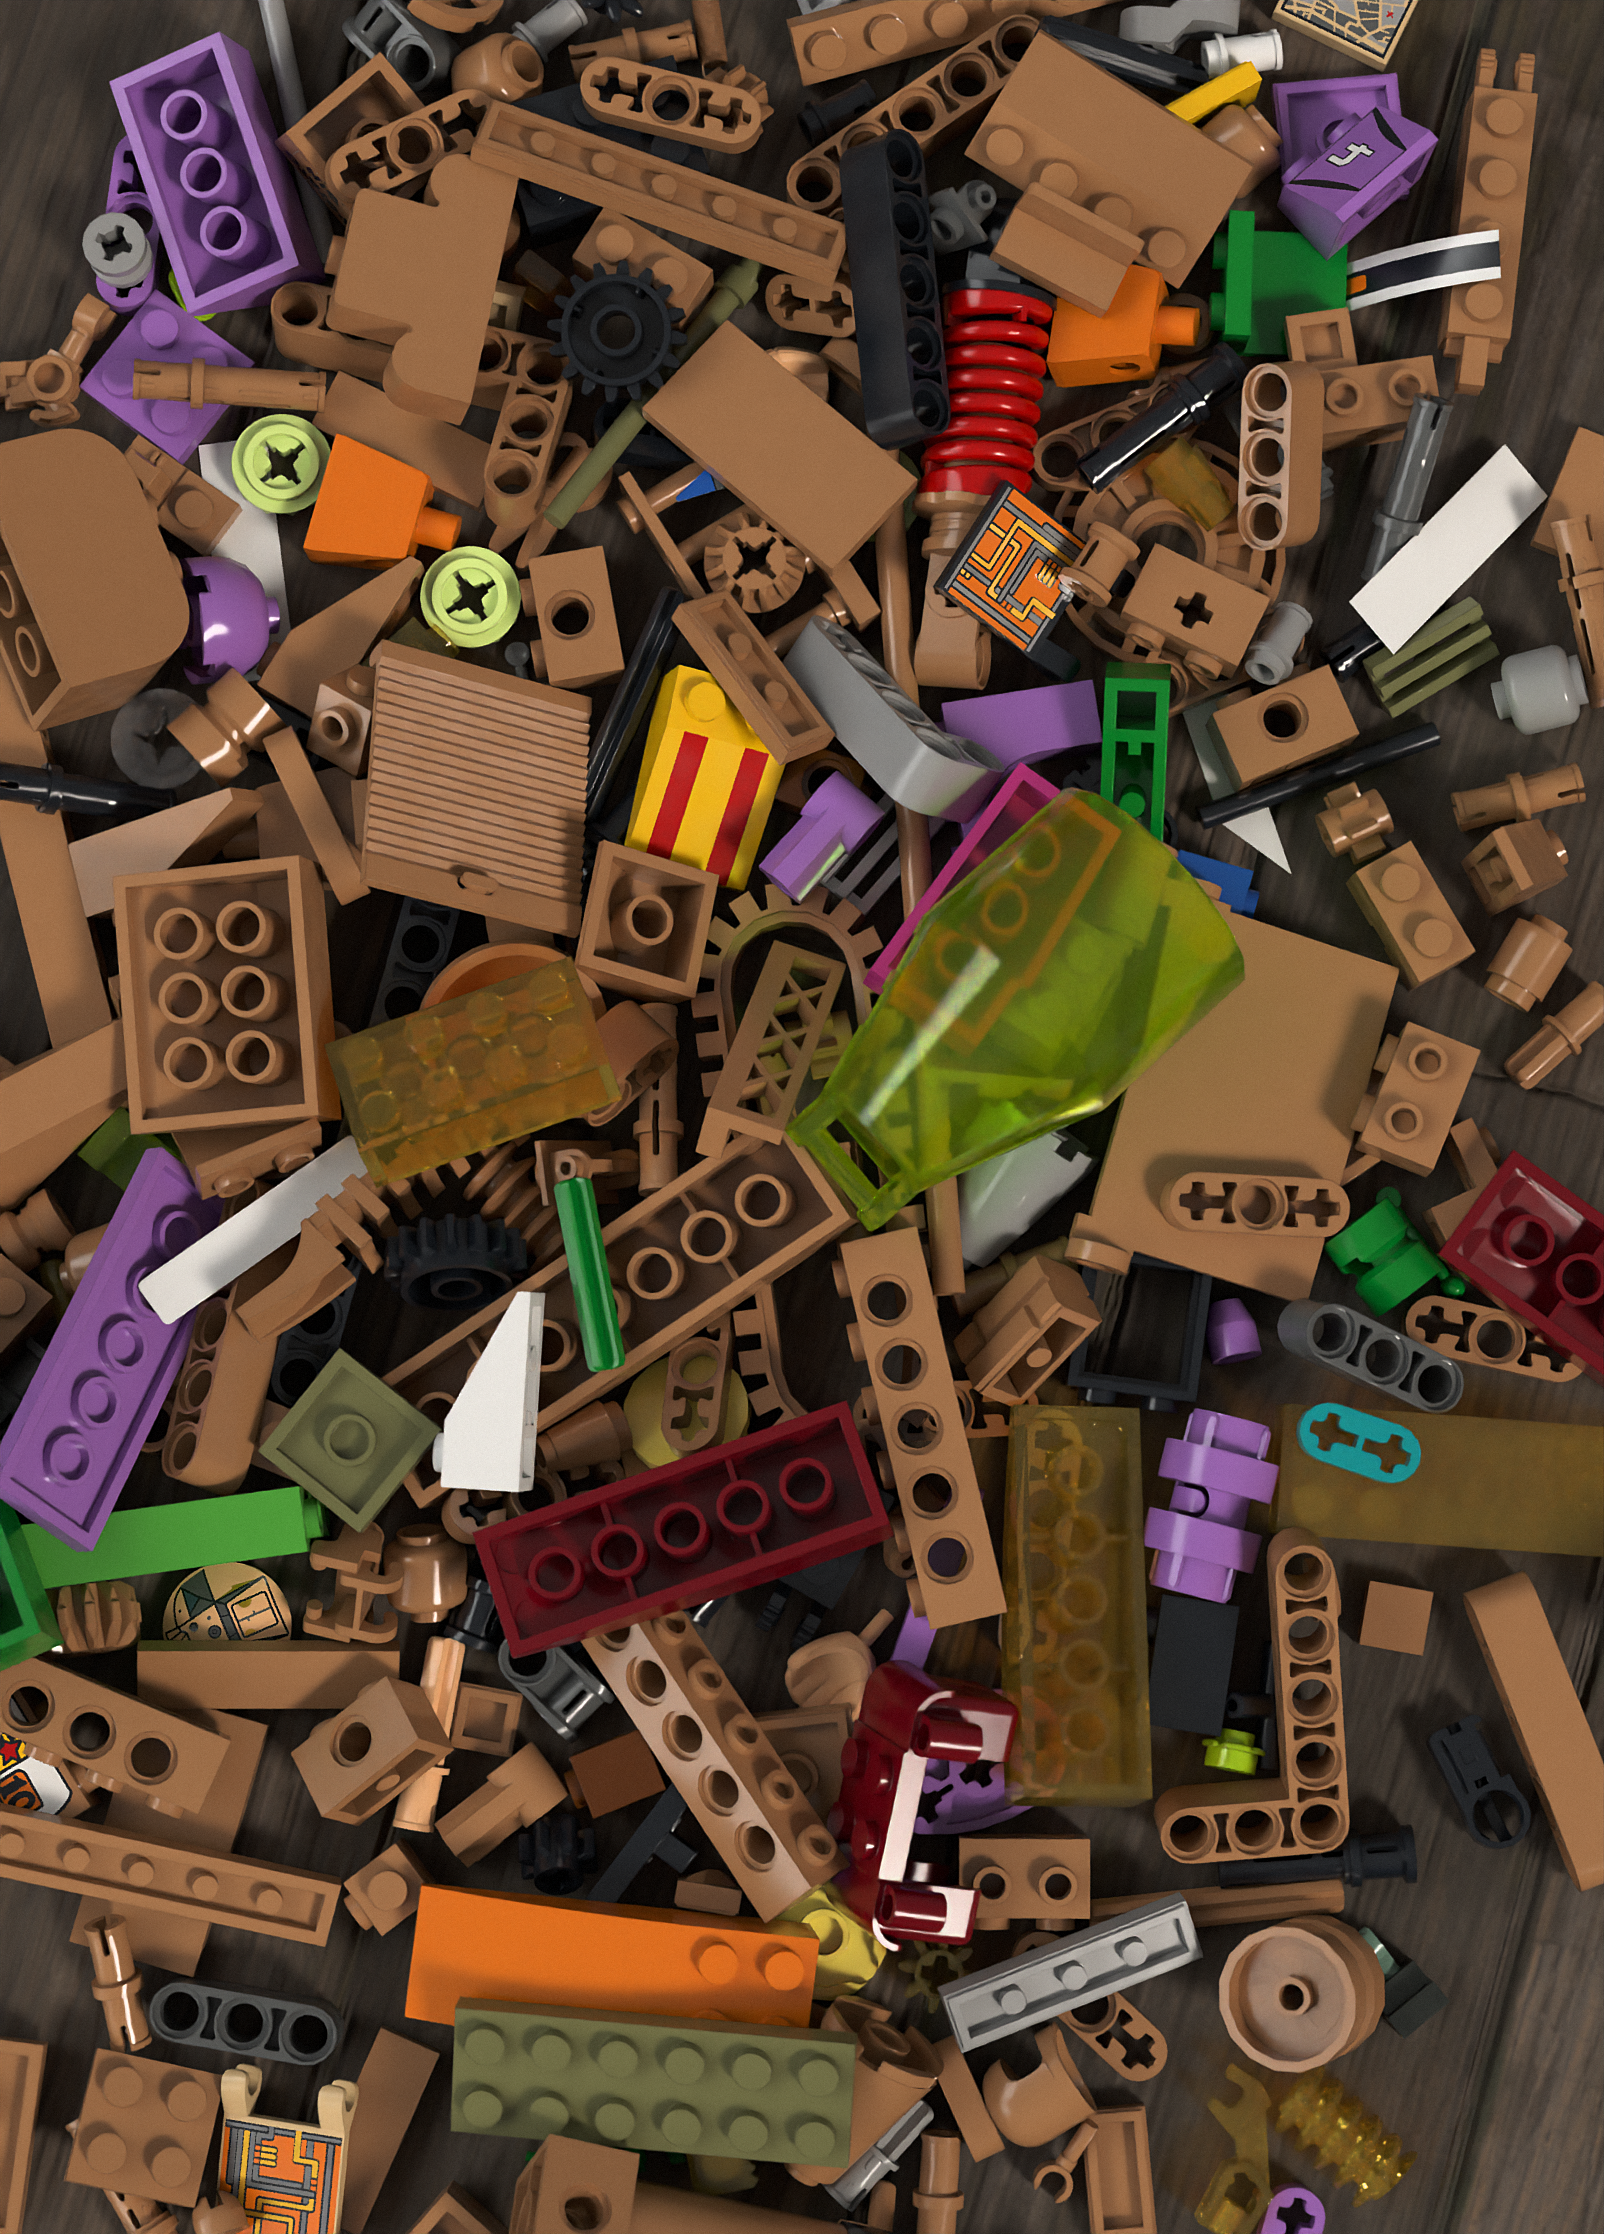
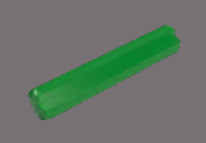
M587 1177L562 1180L555 1185L554 1192L587 1367L592 1372L617 1369L624 1365L626 1359L592 1181Z

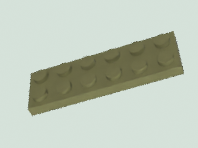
M460 1997L455 2007L451 2131L546 2140L549 2134L603 2146L848 2169L851 2151L858 2033Z

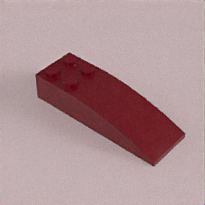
M1512 1150L1436 1255L1535 1336L1604 1388V1215L1518 1152Z
M847 1400L472 1532L513 1659L588 1639L703 1604L895 1537Z

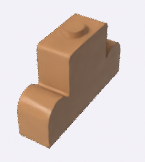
M453 154L440 160L435 165L429 178L421 203L368 188L359 190L347 221L344 237L334 234L332 236L324 268L325 273L335 275L326 315L327 326L336 331L394 346L383 372V388L390 401L407 412L459 426L472 400L519 180L517 176L471 161L470 155Z

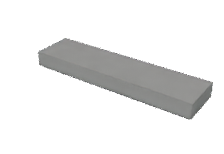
M1177 1892L937 1988L955 2042L961 2053H964L1204 1956L1186 1900L1180 1892Z

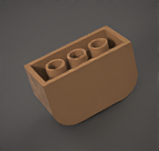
M57 429L0 443V652L34 732L111 711L128 704L143 690L178 649L185 638L189 625V604L183 588L182 568L176 555L168 551L158 528L159 516L153 499L148 494L143 493L131 464L118 448L106 439L80 429Z

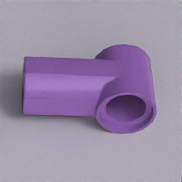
M839 771L834 772L811 796L801 810L800 814L803 817L759 865V869L769 880L798 904H801L845 854L848 856L852 855L868 839L886 815L882 808Z

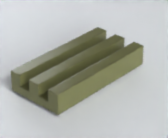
M1469 596L1424 623L1395 654L1386 646L1362 661L1383 711L1392 719L1499 655L1496 644L1489 639L1491 635L1489 626L1481 619L1483 611L1478 602ZM1467 625L1468 628L1441 645H1433ZM1414 656V661L1385 678V673Z

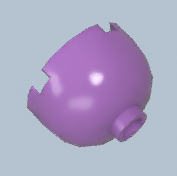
M212 556L180 559L181 568L187 572V578H183V588L188 599L190 616L187 633L178 650L186 649L190 646L195 664L183 666L186 677L191 684L215 683L232 667L244 676L257 667L268 649L269 634H277L279 632L280 613L275 596H265V591L259 578L245 564L233 559Z

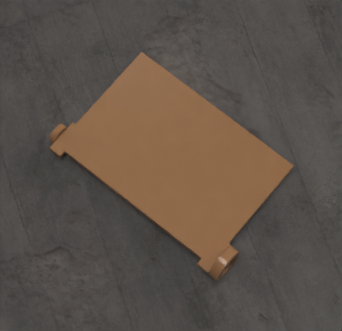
M1185 878L1182 889L1172 886L1163 912L1173 915L1089 1214L1075 1213L1064 1258L1099 1271L1127 1275L1133 1252L1287 1301L1293 1302L1304 1298L1309 1299L1326 1237L1298 1238L1181 1231L1171 1226L1164 1218L1160 1207L1161 1193L1166 1183L1173 1177L1190 1172L1328 1179L1340 1185L1355 1130L1351 1129L1350 1125L1363 1093H1366L1400 968L1230 912L1232 905L1219 901L1222 891L1220 886L1202 879ZM1192 1184L1191 1192L1181 1194L1179 1202L1180 1207L1190 1209L1191 1219L1194 1220V1214L1197 1210L1208 1208L1222 1209L1224 1196L1200 1197L1196 1195L1195 1185ZM1222 1184L1225 1193L1227 1185ZM1255 1186L1246 1189L1240 1198V1210L1244 1218L1251 1223L1259 1224L1269 1215L1271 1205L1266 1192ZM1284 1187L1285 1192H1286V1195H1287L1288 1192H1289V1189H1288L1287 1187ZM1318 1191L1314 1200L1288 1202L1287 1214H1312L1316 1220L1315 1226H1317L1320 1217L1329 1216V1204L1319 1202ZM1224 1214L1221 1218L1222 1223H1226ZM1285 1218V1220H1284V1222H1283V1225L1286 1226V1227H1288V1224H1287V1221H1286V1218Z

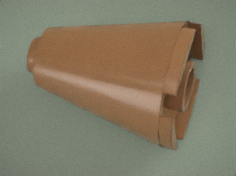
M841 1995L826 2009L819 2029L858 2033L849 2169L937 2084L938 2077L944 2069V2062L937 2049L911 2024L905 2034L886 2023L892 2014L890 2010L861 1997ZM784 2163L786 2170L791 2176L809 2186H817L818 2183L833 2184L848 2170L846 2168Z

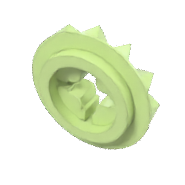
M288 414L270 415L249 425L238 438L232 453V474L245 500L260 508L266 514L278 513L293 516L298 511L316 504L331 450L323 434L305 419ZM266 446L273 453L277 451L282 457H287L291 453L296 454L303 448L298 454L299 458L293 464L297 479L300 482L298 485L292 479L289 481L283 475H279L274 479L269 478L263 483L267 479V474L272 469L268 452L264 449Z
M476 546L456 548L440 556L426 572L420 592L422 612L431 629L450 644L473 649L497 642L502 638L511 626L517 622L522 599L519 581L515 571L507 561L491 550ZM460 574L465 582L468 581L474 588L483 585L487 587L495 582L496 585L488 589L489 593L481 599L485 607L483 612L487 616V619L484 621L469 608L462 609L461 611L456 609L452 613H448L462 597L461 591L458 588L460 584L456 579L457 575Z

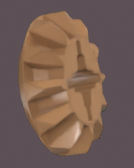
M741 511L725 523L718 524L714 534L705 546L704 570L708 584L713 592L727 588L744 612L762 613L780 607L796 593L804 577L805 554L757 513ZM772 542L773 545L766 556V564L774 579L772 580L766 573L762 575L754 569L747 575L743 573L736 580L735 578L739 575V569L743 565V557L736 544L739 543L743 548L747 546L750 550L756 552L762 546L766 548Z

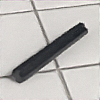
M664 586L660 590L587 756L589 761L586 768L589 771L586 777L588 784L585 789L587 791L585 799L587 806L584 811L586 814L584 824L591 825L592 822L597 823L681 633L671 617L679 604L693 600V598L675 588Z

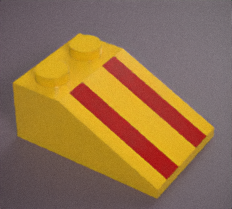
M679 664L660 679L624 846L719 875L717 887L741 893L745 890L786 764L779 765L712 673Z

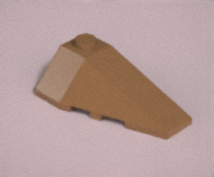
M122 1016L0 1073V1215L16 1208L128 1099Z

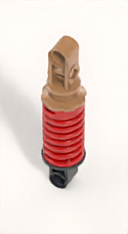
M996 198L992 212L980 224L989 238L983 243L969 247L965 279L945 283L939 288L938 294L951 420L948 428L942 434L923 440L926 450L921 456L920 464L925 475L917 484L915 500L912 501L911 508L915 515L930 521L931 525L929 528V538L923 540L921 552L922 557L929 561V569L925 586L921 631L917 638L914 657L915 677L920 686L979 690L985 688L991 666L990 641L992 632L959 606L955 607L950 599L933 586L1001 480L1009 481L1025 495L1032 488L1033 481L1027 472L1034 468L1035 457L1029 449L1033 448L1038 442V434L1032 426L1038 423L1041 418V410L1035 402L1043 397L1044 387L1038 379L1044 376L1047 370L1046 361L1040 355L1049 348L1050 338L1045 328L1053 321L1054 311H1057L1058 302L1049 293L1035 288V283L989 259L1016 202L1019 200L1018 198Z

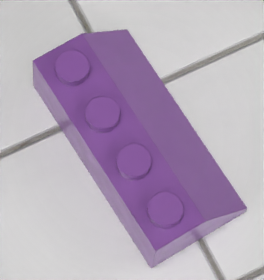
M219 31L109 82L189 315L200 316L271 305V299L275 292L287 283L301 281L320 284L327 281L285 155L274 143L278 139V135L249 50Z

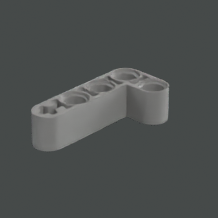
M816 615L812 616L782 662L833 730L835 737L891 798L912 811L968 824L1005 771L1002 762L982 745L964 737L942 732L855 637L840 625L827 618Z

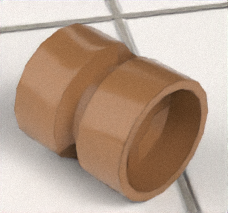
M233 667L206 690L208 698L206 705L190 704L166 726L222 789L249 766L247 753L250 750L264 752L266 748L262 739L287 727L267 702Z

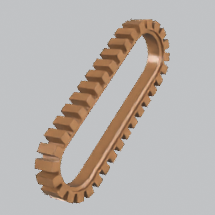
M774 884L765 885L768 909L762 911L749 891L728 903L740 922L737 928L734 929L717 916L714 917L709 925L706 941L721 952L719 956L704 953L698 982L714 985V991L697 993L695 998L691 999L693 1018L698 1024L718 1021L719 1031L696 1034L699 1058L704 1063L722 1060L724 1064L739 1029L734 997L735 971L745 950L763 934L785 926L809 927L830 937L845 954L852 977L886 1231L888 1233L917 1226L918 1233L928 1231L926 1207L923 1204L901 1207L900 1195L923 1192L921 1170L918 1164L896 1167L894 1156L917 1153L918 1149L915 1128L912 1124L890 1127L889 1116L912 1113L910 1091L907 1085L885 1087L884 1077L907 1074L904 1050L901 1045L879 1048L878 1038L902 1035L898 1009L894 1005L874 1008L873 999L883 997L863 984L870 970L867 969L866 964L878 959L884 951L874 926L854 935L866 919L863 912L845 897L828 915L833 896L830 890L824 887L816 886L800 905H795V901ZM722 1071L701 1073L704 1098L709 1102ZM748 1099L743 1101L741 1108L750 1110ZM732 1130L729 1139H735L743 1133ZM929 1244L922 1245L927 1271H931ZM773 1282L752 1295L755 1296L757 1309L733 1312L737 1337L743 1338L757 1335L761 1337L762 1349L738 1352L741 1376H767L769 1385L748 1394V1397L758 1417H764L779 1409L784 1411L773 1425L775 1426L810 1412L793 1395L785 1373ZM894 1284L898 1316H900L906 1307V1294L900 1286ZM934 1296L936 1309L940 1310L938 1296ZM902 1346L903 1370L902 1379L899 1384H907L918 1377L922 1364L916 1350L908 1346ZM914 1409L904 1414L902 1418L916 1428L921 1429L930 1413L922 1409ZM868 1418L855 1422L868 1460H871L867 1435L872 1434L882 1450L888 1449L882 1424L870 1426ZM899 1429V1435L905 1443L907 1440Z

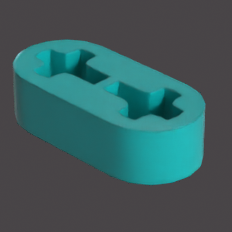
M1322 1403L1311 1406L1302 1414L1297 1423L1296 1437L1299 1446L1306 1455L1316 1461L1383 1483L1401 1482L1413 1475L1420 1464V1445L1410 1430L1355 1409L1335 1403ZM1328 1414L1336 1416L1335 1427L1339 1431L1355 1436L1352 1447L1342 1443H1330L1326 1451L1317 1448L1319 1437L1310 1433L1312 1422H1324ZM1394 1435L1399 1438L1397 1449L1406 1453L1405 1463L1392 1464L1388 1473L1380 1469L1381 1458L1362 1450L1365 1440L1382 1444L1387 1443L1390 1436Z

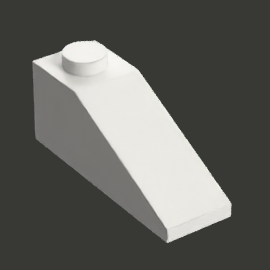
M520 1291L516 1293L447 1415L444 1423V1433H437L433 1447V1467L436 1472H441V1487L510 1492L533 1490L545 1293Z

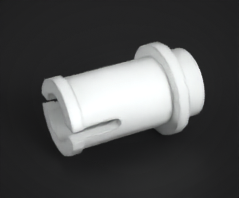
M1277 29L1224 38L1223 34L1219 32L1212 35V40L1201 43V63L1209 74V79H1214L1245 61L1247 63L1251 61L1257 72L1282 69L1283 51Z

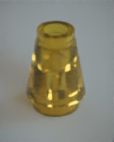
M1182 436L1169 445L1144 469L1145 473L1153 480L1149 487L1197 524L1200 523L1207 532L1219 524L1236 507L1228 498L1227 492L1198 444L1196 443L1191 447Z

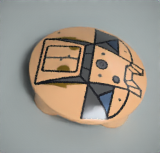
M237 1562L205 1566L187 1576L172 1593L163 1618L164 1640H291L292 1634L290 1608L279 1586L255 1566Z

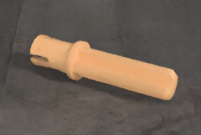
M433 1636L428 1640L420 1687L423 1688L449 1739L465 1644L451 1638ZM445 1757L399 1794L392 1826L414 1831L434 1832L433 1825L442 1776L449 1775L450 1772L449 1768L444 1767Z

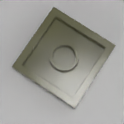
M339 1348L258 1452L357 1532L363 1533L432 1447L437 1433L444 1432V1429L344 1348Z

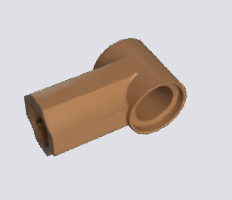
M532 1741L486 1776L488 1779L487 1783L434 1824L444 1842L467 1868L504 1842L505 1838L520 1826L529 1827L570 1794L566 1784Z

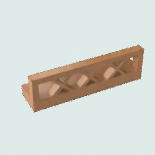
M774 940L708 1104L695 1152L721 1160L732 1130L780 1145L847 966L846 963ZM792 970L827 981L826 985L802 991L791 977ZM796 1011L807 1027L786 1032L776 1017ZM781 1053L792 1069L769 1074L760 1062V1058ZM764 1095L776 1111V1116L771 1118L741 1108L743 1101Z

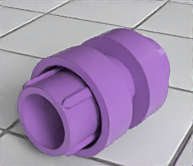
M1195 1408L1194 1412L1189 1415L1184 1439L1166 1438L1157 1476L1176 1482L1169 1510L1166 1511L1149 1507L1140 1545L1156 1549L1149 1574L1150 1585L1226 1604V1601L1231 1598L1237 1571L1254 1574L1263 1536L1244 1531L1251 1501L1271 1505L1280 1470L1279 1466L1265 1462L1271 1438L1268 1426Z

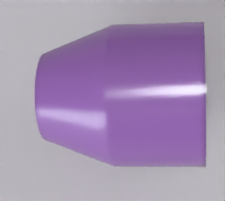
M1239 1298L1221 1300L1209 1305L1205 1335L1213 1365L1243 1362L1262 1354L1256 1323Z

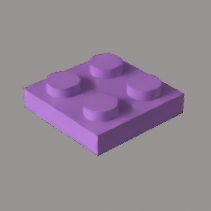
M155 289L79 385V388L86 396L134 432L183 465L230 405L203 403V409H190V402L150 399L133 400L134 358L192 364V357L205 358V365L257 368L255 362Z

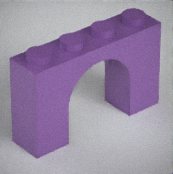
M1093 679L941 703L940 722H935L934 724L942 732L964 737L982 745L992 752L1005 768L1004 773L968 824L957 822L960 843L963 842L987 809L988 800L994 789L1007 775L1015 770L1020 762L1024 765L1089 755L1096 750H1100L1103 739ZM945 819V822H946V823H948V822H954V821H950V820H946V819ZM959 846L950 847L951 857ZM1110 869L1103 870L1072 913V915L1086 924L1090 922L1091 915Z

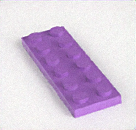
M162 1147L146 1149L0 1443V1499L76 1552L93 1551L187 1354L199 1306L198 1304L173 1323L165 1324L139 1290V1282L216 1229L219 1225L226 1199L216 1194L202 1200L187 1166Z

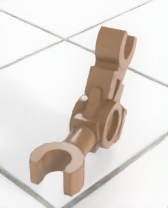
M87 293L74 313L72 320L73 328L58 352L50 349L46 355L36 360L0 362V403L5 402L6 411L26 410L28 407L35 406L43 407L46 411L32 410L29 418L34 423L45 428L61 427L79 420L80 412L73 405V402L80 393L79 385L81 384V376L84 373V370L79 365L92 344L101 340L114 324L117 314L110 310L109 305Z

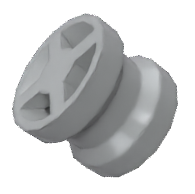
M111 212L100 215L90 222L84 232L82 246L86 259L99 279L111 287L123 289L136 286L143 281L152 269L154 256L151 244L137 221L126 214ZM120 237H122L120 243L115 244L112 247L106 246V244H111L112 242L117 241Z

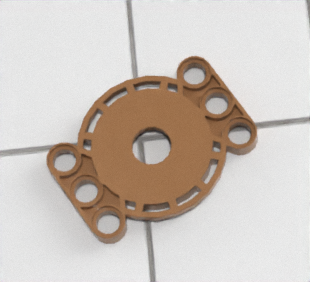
M1168 384L1159 386L1149 395H1137L1051 431L1039 439L1033 450L1035 466L1031 472L1040 487L1048 492L1063 494L1056 506L1054 518L1061 523L1064 521L1074 525L1072 532L1086 543L1090 538L1087 531L1095 521L1116 529L1136 545L1142 534L1153 526L1167 524L1184 530L1195 544L1197 563L1271 598L1249 644L1257 641L1259 631L1268 625L1273 616L1274 609H1271L1279 594L1286 566L1285 548L1274 549V572L1271 584L1261 578L1265 563V551L1251 548L1244 542L1239 532V483L1226 470L1210 462L1212 458L1230 468L1239 476L1240 459L1210 442L1194 439L1193 437L1198 431L1200 424L1197 426L1189 424L1183 430L1177 432L1162 446L1116 478L1114 482L1104 488L1099 494H1096L1094 490L1092 491L1076 469L1068 477L1057 478L1049 475L1042 466L1041 457L1045 451L1055 446L1068 448L1074 453L1076 459L1082 457L1100 444L1099 432L1105 425L1113 422L1126 424L1167 393L1166 386ZM1184 450L1199 453V456L1195 457L1188 454H1184L1183 452ZM1074 496L1085 498L1081 506L1069 505ZM1277 509L1275 520L1279 531H1281L1282 523ZM1137 558L1133 562H1127L1124 567L1135 577V583L1142 571L1137 563ZM1133 587L1125 598L1112 596L1107 607L1096 606L1080 597L1084 606L1078 612L1071 601L1063 612L1071 626L1092 647L1118 662L1171 664V678L1176 684L1177 696L1169 704V718L1257 682L1245 669V663L1247 662L1245 653L1233 677L1221 682L1211 681L1190 670L1183 664L1185 656L1162 646L1159 652L1151 650L1147 657L1133 654L1135 646L1138 644L1126 637L1127 628L1117 624ZM1190 605L1188 610L1183 613L1181 624L1192 629L1193 625L1199 621L1201 610ZM1094 618L1108 632L1123 639L1124 642L1121 649L1102 639L1087 623ZM1305 635L1292 658L1293 663L1303 649Z

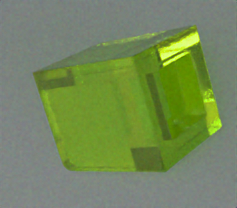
M121 1106L77 1154L97 1172L106 1175L124 1192L146 1149L162 1147L182 1162V1156L157 1134H131L129 1111Z

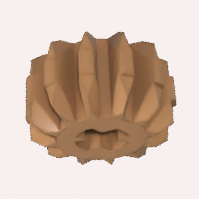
M102 1581L75 1586H63L60 1589L45 1591L64 1643L39 1655L51 1660L88 1657L124 1650L126 1647H132L141 1639L139 1624L142 1623L140 1603L136 1601L134 1587L122 1581Z

